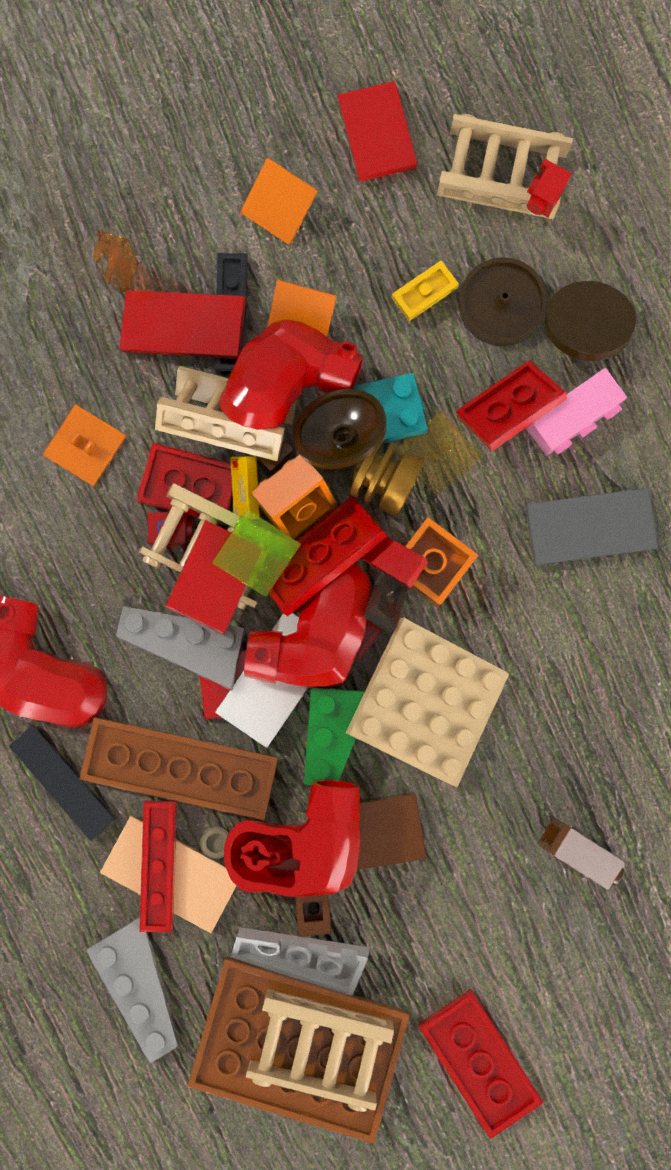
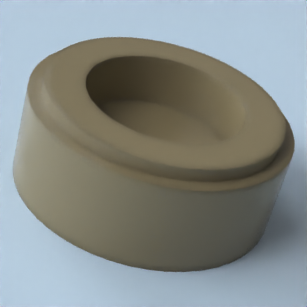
M223 826L208 828L200 840L203 853L212 859L223 858L224 845L230 831Z

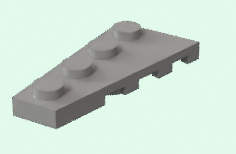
M123 606L116 633L118 639L150 654L159 656L174 665L181 666L207 680L218 683L231 691L233 690L245 635L244 628L228 625L225 633L221 634L186 617Z
M140 917L90 946L86 951L149 1063H152L178 1047L179 1039L169 1004L166 1002L161 975L160 972L158 973L153 956L152 943L149 941L147 932H139Z
M240 927L231 958L353 996L367 962L370 947Z

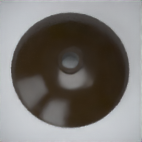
M341 389L326 393L305 407L297 418L293 430L295 447L301 457L313 466L324 469H340L352 466L371 455L381 444L387 430L386 413L380 401L365 391Z

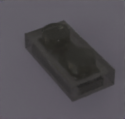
M381 571L377 575L364 617L386 633L392 632L397 627L408 587Z

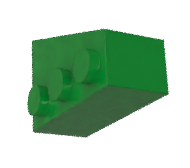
M311 688L304 785H312V781L339 780L356 739L346 734V731L365 692Z

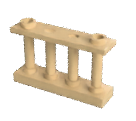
M454 114L450 134L459 137L452 169L449 172L442 171L437 196L548 218L544 215L532 213L526 206L531 194L527 193L528 188H524L522 182L529 151L547 154L546 159L557 165L558 157L566 158L573 138L565 137L559 132L546 133L477 119L470 114ZM470 139L488 142L482 173L479 178L465 176L463 173ZM499 145L517 148L511 181L508 184L493 180ZM561 197L551 212L549 219H554Z
M179 366L175 395L178 397L176 400L165 397L159 399L155 430L278 461L285 428L278 426L273 429L256 430L235 423L223 412H219V398L229 378ZM193 399L208 403V405L204 408L188 403ZM297 400L290 407L285 420L286 424H293Z
M173 483L166 495L167 498L172 500L170 503L172 508L152 549L149 550L143 546L140 548L138 553L144 555L142 561L157 569L164 565L180 573L203 522L207 520L215 525L218 522L228 527L227 531L242 538L246 536L256 541V545L262 547V551L237 604V607L245 610L246 605L255 608L257 602L247 596L256 580L257 572L261 569L267 555L271 554L273 550L276 552L282 551L287 540ZM190 508L200 513L198 519L201 521L180 564L162 555L183 512L187 513Z
M267 989L262 1011L268 1012V1016L271 1018L260 1062L250 1060L246 1078L252 1079L253 1083L263 1087H269L273 1084L347 1103L351 1109L365 1112L367 1109L375 1111L377 1106L376 1092L369 1091L368 1088L378 1046L382 1045L383 1042L390 1044L392 1042L394 1033L393 1021ZM287 1017L300 1020L302 1025L292 1070L272 1066L283 1020H287ZM319 1025L332 1028L331 1031L334 1033L323 1079L304 1074L314 1031L319 1028ZM351 1034L363 1036V1039L366 1041L355 1087L336 1082L346 1038L351 1036Z

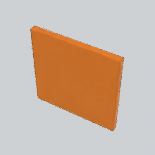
M267 157L240 213L290 245L319 190Z
M278 279L267 327L272 323L285 319L300 321L317 329L327 337L337 295Z
M75 404L42 455L95 487L127 435Z

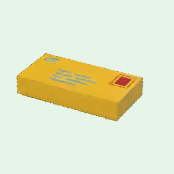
M256 456L230 457L234 514L244 519H259V504L251 493L258 487Z

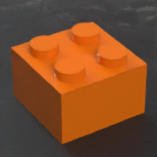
M301 455L287 461L281 470L269 479L263 480L251 492L268 519L289 544L338 507L323 477Z
M427 517L405 546L425 557L428 561L411 589L438 608L478 557V554Z

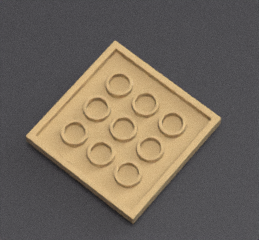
M400 618L349 724L346 734L457 788L509 673L408 619Z

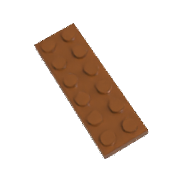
M94 717L79 780L265 820L279 757Z

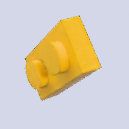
M441 260L392 293L391 298L409 322L458 289L459 283Z

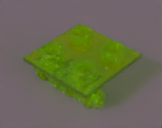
M247 509L244 515H241L237 520L236 527L212 563L266 597L301 544Z

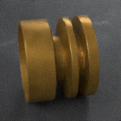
M383 438L378 448L358 463L353 474L350 495L357 498L365 486L368 490L364 497V502L369 503L376 492L382 494L379 509L398 517L426 458L407 450L398 461L393 458L396 450V444L393 442L385 454L381 453L385 438Z

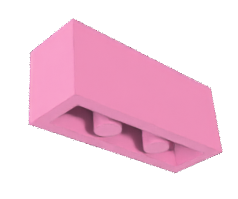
M604 368L568 393L567 399L526 427V429L546 456L553 451L559 455L573 444L570 441L573 437L580 434L583 438L598 427L595 423L602 417L609 420L622 410L620 404L627 396L608 370Z

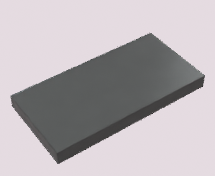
M649 488L525 505L534 566L658 549Z

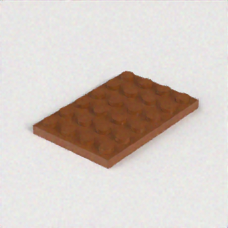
M226 956L187 1087L374 1144L410 1013L407 1010L354 994L351 996ZM267 989L393 1021L394 1033L391 1044L383 1042L382 1045L378 1046L368 1088L369 1091L376 1092L377 1106L375 1111L367 1109L365 1112L351 1109L347 1103L273 1084L269 1087H263L253 1083L252 1079L246 1078L250 1060L260 1062L271 1018L268 1016V1012L262 1011ZM287 1017V1020H283L272 1066L292 1070L302 1029L300 1020ZM319 1025V1028L315 1029L304 1074L324 1078L334 1033L331 1031L332 1028ZM351 1034V1036L346 1038L336 1082L353 1087L356 1086L366 1043L363 1036Z

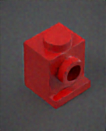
M544 159L538 175L534 177L527 190V193L531 194L530 200L526 205L528 210L536 215H544L549 218L564 192L572 173Z

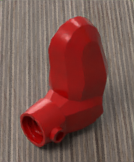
M285 319L272 323L242 349L219 398L220 409L230 420L243 427L256 430L277 428L285 423L291 405L298 399L304 388L318 387V391L326 393L341 389H354L364 355L357 352V347L353 343L334 342L317 329L303 322Z
M354 563L304 603L295 633L283 635V631H250L245 657L244 677L275 685L278 681L305 688H326L344 684L347 681L366 635L368 610L373 590L369 575L358 564Z
M0 595V706L18 716L50 722L66 728L77 729L89 726L93 722L94 717L101 715L107 702V684L101 671L89 662L61 659L52 653L35 649L32 635H35L39 604Z
M339 780L312 781L305 814L308 819L305 823L280 825L253 820L238 822L227 835L224 845V864L231 881L243 891L267 892L287 897L335 894L350 886L357 869L360 849L359 785Z

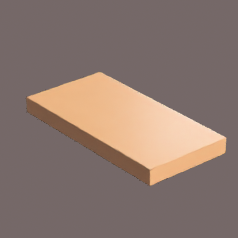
M131 815L100 873L141 895L143 820ZM176 839L174 914L212 933L236 885L231 881L224 864L209 858L204 853Z

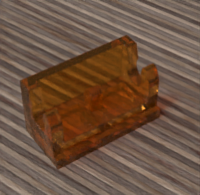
M98 230L96 234L98 241L93 252L94 260L96 263H99L103 253L108 262L105 271L107 283L112 281V275L115 274L120 283V291L126 292V290L130 289L139 264L128 239Z

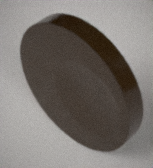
M506 257L489 259L477 265L465 278L459 294V313L468 331L482 342L495 346L515 345L529 338L541 324L547 309L546 288L538 273L526 263Z
M580 281L561 288L551 298L545 315V329L551 342L564 354L584 361H600L619 354L629 344L636 326L635 311L629 299L616 288L596 281Z

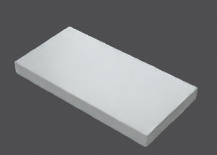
M283 613L272 631H283V635L295 633L299 617L293 613L287 617ZM243 671L234 684L233 690L229 691L215 713L268 748L308 688L297 687L278 681L276 685L244 677Z

